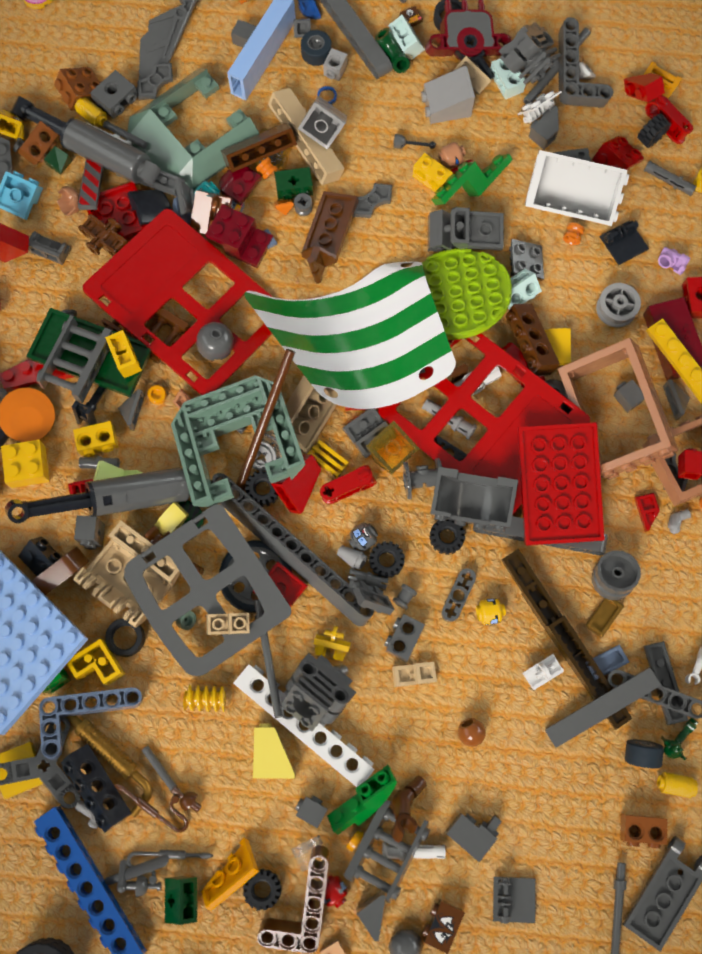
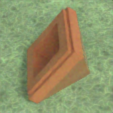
M180 389L173 403L180 410L183 403L192 398Z

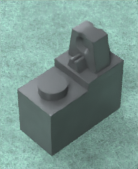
M460 813L445 833L480 862L496 842V837L499 834L496 829L502 821L494 815L488 823L483 821L476 826L475 823L477 821L468 813L465 816Z

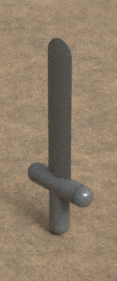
M164 854L130 868L127 866V861L123 859L120 861L119 873L107 877L105 884L109 886L118 883L117 890L123 893L126 890L127 880L165 867L169 861V856Z

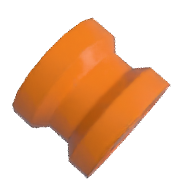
M267 157L256 167V170L261 172L263 179L266 180L278 170V167L273 165L271 159Z
M569 223L563 240L570 245H579L585 229L580 224Z

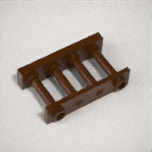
M161 308L154 315L157 321L150 331L156 335L163 325L167 324L172 327V331L163 342L170 346L178 334H184L190 326L189 323ZM103 318L102 322L105 328L115 332L123 330L118 327L119 323L116 320L110 322ZM124 331L127 336L136 339V338H135L132 334H130L128 331H127V332ZM148 334L144 337L149 343L153 339ZM151 353V360L157 364L161 362L166 366L155 354Z

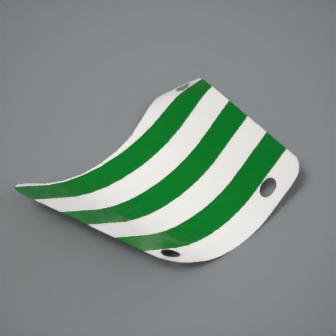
M409 261L384 264L354 285L318 298L288 300L271 297L255 291H246L244 293L248 303L284 350L290 349L295 351L293 361L310 384L322 397L334 404L354 409H373L393 405L416 396L450 376L455 368L456 361L427 284L421 262ZM402 263H412L409 267H401ZM431 366L434 370L432 376L426 380H421L419 378L420 371L424 367ZM331 388L335 390L338 397H329L325 394L324 389Z

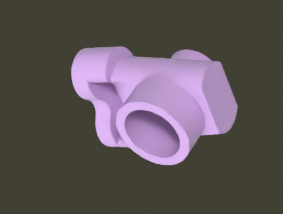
M667 247L662 250L658 258V263L661 267H671L679 275L683 274L686 265L690 261L689 256L684 253L679 254L677 250Z

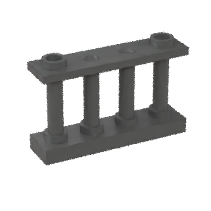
M70 315L68 320L63 323L62 332L43 368L39 370L36 381L43 389L50 382L71 390L74 399L83 403L110 350L105 337L112 335L113 332L110 329L104 328L102 333L96 334L77 327L78 324L74 316ZM73 333L96 341L97 344L94 350H88L69 343ZM66 349L87 357L88 362L86 366L81 367L60 358ZM56 366L80 374L77 382L72 383L52 374Z
M386 800L373 817L344 873V877L352 883L355 878L365 880L388 893L385 899L386 902L391 903L392 899L396 900L401 891L399 885L421 841H426L430 829H428V821L424 820L422 826H418L415 831L417 836L412 846L403 841L400 843L396 842L392 835L384 832V829L381 828L385 820L396 822L393 810L391 809V802ZM375 839H381L405 852L407 856L402 866L374 851L372 845ZM365 858H370L398 873L393 884L390 885L363 870L362 864Z

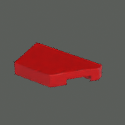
M654 493L634 498L645 532L650 530L660 511Z

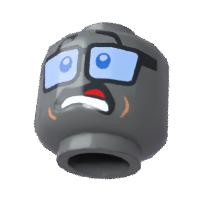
M363 522L349 533L351 539L348 541L355 550L358 548L361 551H366L377 542L378 533L370 523L367 525Z

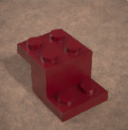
M224 204L221 205L205 234L206 238L222 244L226 255L257 269L273 238V235L257 228L255 218Z

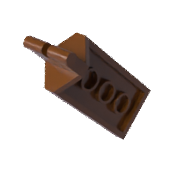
M323 191L301 252L302 257L308 261L312 276L317 284L322 281L321 277L325 267L338 261L359 201L358 196Z

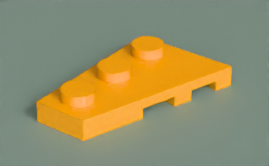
M244 837L239 842L241 846L234 854L231 852L227 857L228 862L224 868L217 870L201 891L205 908L210 911L259 872L249 840Z

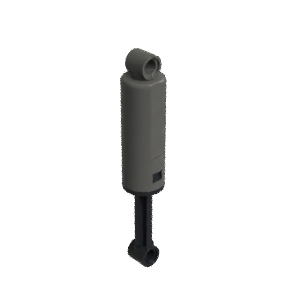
M18 96L10 111L24 121L30 120L36 124L42 121L60 135V142L64 148L135 184L144 181L152 186L154 185L162 169L152 163L150 156L145 152L80 119L71 118L64 122L34 107L35 105L30 101Z
M178 467L85 482V492L27 502L13 499L6 504L5 512L13 523L19 524L29 519V517L88 508L90 516L95 517L187 501L190 493L183 468ZM14 508H22L19 515H12Z

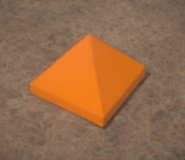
M292 199L274 202L276 209L285 216L294 206Z

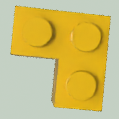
M102 639L97 640L74 655L67 663L76 679L82 680L96 671L102 683L108 686L126 675L114 654L107 647L106 641Z

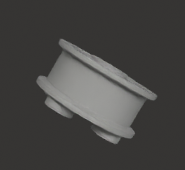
M611 284L603 290L597 301L596 311L598 317L608 326L624 327L630 324L639 312L641 306L640 296L628 284Z

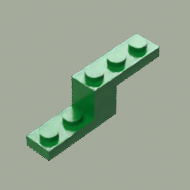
M499 154L493 158L491 165L482 171L475 161L462 163L458 167V171L448 177L447 183L436 190V195L431 199L435 205L445 204L461 186L469 197L480 196L513 160L510 154Z

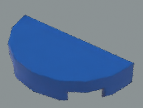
M298 0L299 10L302 15L308 19H321V14L315 0Z

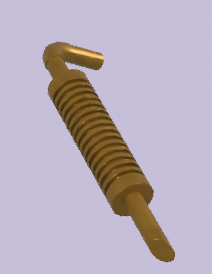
M76 715L67 716L66 718L77 727L74 733L83 739L86 744H89L96 753L98 752V755H101L107 763H110L117 772L119 771V774H122L126 780L132 777L143 788L141 798L149 802L152 797V786L137 771L139 765L135 761L133 762V759H130L126 753L124 754V751H121L117 745L115 746L112 740H109L108 737L106 738V735L100 732L101 730L87 718L82 721ZM135 805L131 810V815L136 817L142 809Z

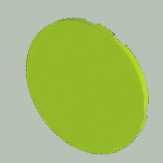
M457 248L435 253L422 262L426 281L448 340L464 339L478 335L495 325L506 313L512 298L511 279L504 265L495 260V257L483 251L480 253L472 251V249Z

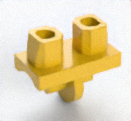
M334 626L333 631L325 629V636L316 634L314 638L315 655L325 656L327 648L335 649L333 659L343 661L346 653L349 652L351 642L343 640L344 634L337 632L338 626Z

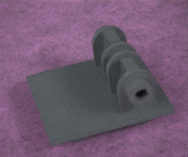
M511 239V246L509 247L511 254L510 265L512 266L511 276L513 277L523 269H527L535 273L538 279H544L542 246Z
M493 876V921L509 924V922L535 923V878Z

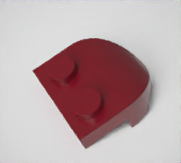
M247 166L235 172L227 170L219 181L221 194L232 197L234 202L242 205L262 178L260 174Z

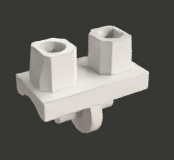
M554 654L522 674L532 690H535L564 672Z

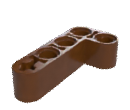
M75 547L31 582L44 595H47L86 565L89 560L78 547Z

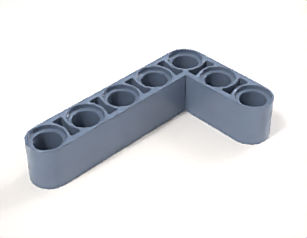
M131 687L44 698L39 704L42 754L49 760H55L62 754L60 717L137 708L142 702L140 690ZM135 693L139 696V699L135 703H130L127 700L129 694ZM113 695L118 698V702L115 705H108L106 703L109 696ZM90 698L97 700V704L93 708L86 706V702ZM73 700L76 702V707L73 710L65 709V704L68 701ZM48 703L55 704V709L51 713L44 712V707ZM51 723L55 724V732L47 734L45 732L46 726ZM51 744H55L58 747L54 755H48L46 752L47 747Z

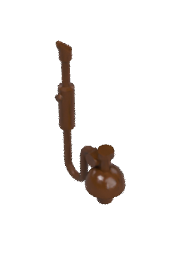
M114 784L120 792H124L135 801L134 804L153 818H158L175 832H184L189 825L188 819L173 806V804L179 802V797L181 798L180 806L184 811L191 808L198 812L202 806L195 801L197 798L196 793L189 791L183 794L175 785L170 791L174 795L169 803V808L185 823L184 827L177 828L140 796L136 797L122 784Z

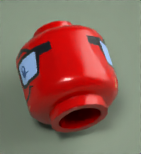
M332 874L327 876L324 901L327 907L335 905L338 908L347 901L345 896L349 890L340 876H333Z

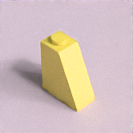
M260 723L259 727H254L253 778L294 779L295 772L277 729L271 727L270 723Z

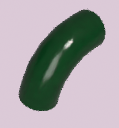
M384 28L379 31L375 36V40L391 61L393 69L397 73L406 72L410 66L409 59L402 51L391 30Z

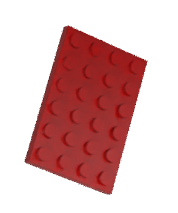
M597 422L517 427L525 545L605 541Z

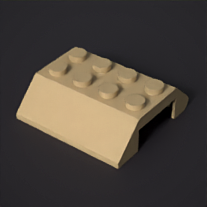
M120 521L108 535L111 538L109 543L87 569L83 567L80 569L73 581L80 586L83 585L82 588L85 590L97 583L99 586L93 590L92 595L94 597L98 596V600L110 609H113L116 614L125 607H128L129 610L125 612L123 619L125 621L129 620V624L137 628L147 618L125 580L124 569L131 559L149 549L153 544L123 521ZM151 552L143 559L148 563L156 558L154 552ZM169 556L164 557L143 573L145 581L158 605L172 589L180 574L179 569Z

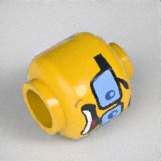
M497 598L480 600L479 605L476 606L477 620L481 621L484 625L501 623L502 616H506L505 605L500 604Z

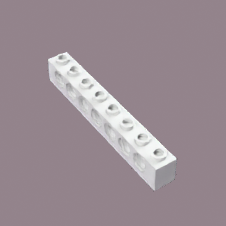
M256 664L254 667L248 665L233 684L274 717L273 706L268 700L270 689L268 680L263 676L264 671ZM257 680H261L264 683L261 691H255L253 688V684ZM278 689L280 704H282L288 693L287 691L283 693ZM281 706L283 717L275 719L356 787L361 785L375 770L372 767L374 763L365 755L363 758L359 757L356 754L358 750L349 742L347 745L341 742L342 736L335 730L328 731L324 727L326 724L320 722L313 731L309 729L303 731L299 727L300 721L294 716L286 717L284 715V708ZM318 732H324L327 736L323 744H318L315 741V735ZM332 746H341V756L333 757L330 750ZM355 758L358 761L356 770L352 771L347 768L346 762L348 759Z

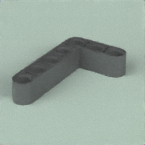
M568 17L564 20L558 33L559 53L562 55L559 58V91H562L559 94V100L565 105L605 107L613 96L611 86L579 82V23L575 18Z

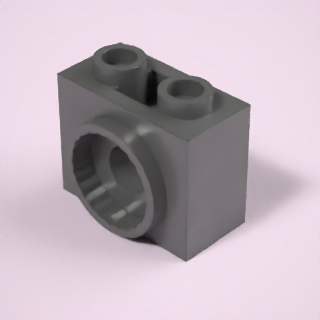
M116 70L90 92L93 102L112 119L121 115L124 109L134 103L138 97L135 86Z

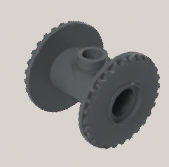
M435 458V469H428V465L416 466L417 470L409 471L408 462H403V480L407 499L411 500L412 489L423 488V483H425L426 487L435 486L438 467H442L439 458Z

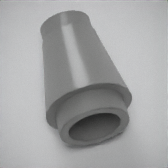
M344 545L337 552V555L353 569L361 570L367 560L364 552L345 547Z

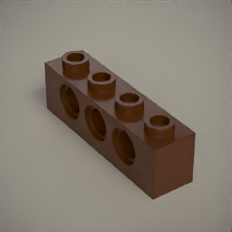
M532 303L513 304L505 316L529 370L537 376L551 375L560 363Z

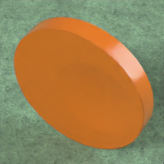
M19 388L8 393L0 403V427L9 438L17 442L41 440L48 435L54 425L55 410L53 404L39 390Z

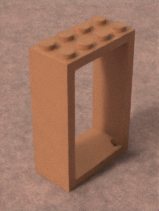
M627 338L558 368L569 401L585 412L574 380L626 358L630 359L660 440L656 444L609 462L603 461L599 450L600 476L605 479L608 478V480L619 477V473L624 471L626 473L637 470V466L654 464L658 458H670L675 455L674 452L679 451L639 345L631 338Z

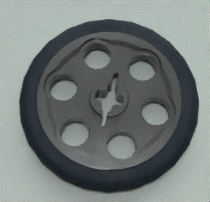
M261 540L247 541L253 552H257L260 555L259 561L267 573L270 570L266 568V564L270 560L280 562L292 572L291 567ZM229 552L221 563L219 573L234 563V558ZM241 576L221 590L225 599L238 610L256 613L254 600L251 598L253 588L250 587V583L245 576ZM238 582L245 585V589L241 593L234 591V585Z

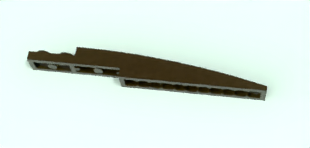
M517 549L501 559L521 590V595L593 700L612 690L613 688L565 615L562 616L520 550ZM587 666H590L593 669V674L597 675L598 677L597 680H594ZM624 707L607 717L613 728L617 730L630 721L632 717Z

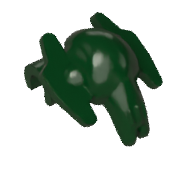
M690 718L674 740L661 736L665 745L664 753L667 757L687 759L683 755L681 744L697 728V720Z

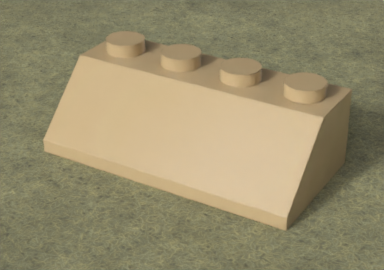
M305 376L302 377L286 403V407L300 449L308 454L337 404L322 397ZM331 388L324 389L325 394L329 397H338L335 390Z

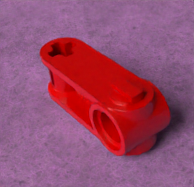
M661 95L647 103L645 107L647 116L652 119L661 113L671 123V127L666 131V135L674 143L683 144L685 137L693 131V125L665 96Z
M364 465L322 485L320 495L326 504H334L360 491L373 487L377 484V481L370 466ZM327 491H330L332 493L331 497L327 495Z

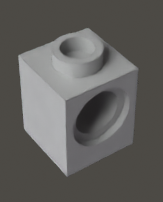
M331 48L323 64L324 76L340 81L348 65V54Z

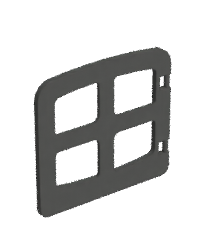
M220 504L211 506L143 553L131 559L124 569L125 580L149 623L186 673L192 676H202L291 615V607L227 511ZM205 517L208 523L198 529L195 523ZM205 530H211L234 558L232 565L209 580L202 578L183 549L185 543ZM154 552L156 558L146 563L143 558ZM170 556L189 584L190 592L168 608L162 610L151 593L143 573L164 557ZM241 576H245L264 609L263 615L249 624L250 633L221 634L224 638L223 643L204 656L196 657L172 627L173 622L197 606H202L208 614H226L216 595L220 590Z

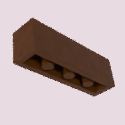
M283 123L220 151L226 167L231 172H235L297 145L292 127Z

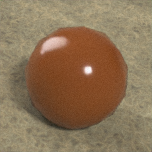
M468 718L460 723L458 737L463 744L468 747H475L484 741L486 730L481 721L475 718Z

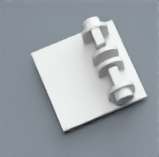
M550 91L547 94H541L536 98L535 102L524 105L522 107L523 110L518 115H524L523 121L526 124L532 123L541 117L547 109L551 110L555 103L552 99L562 93V91L555 93Z

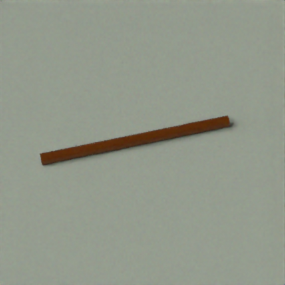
M286 349L237 479L236 485L243 491L294 358L295 351Z

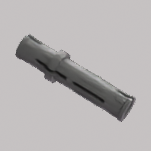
M649 161L644 169L645 172L673 186V189H679L689 196H692L697 187L684 180L683 176L680 175L679 177L652 161Z

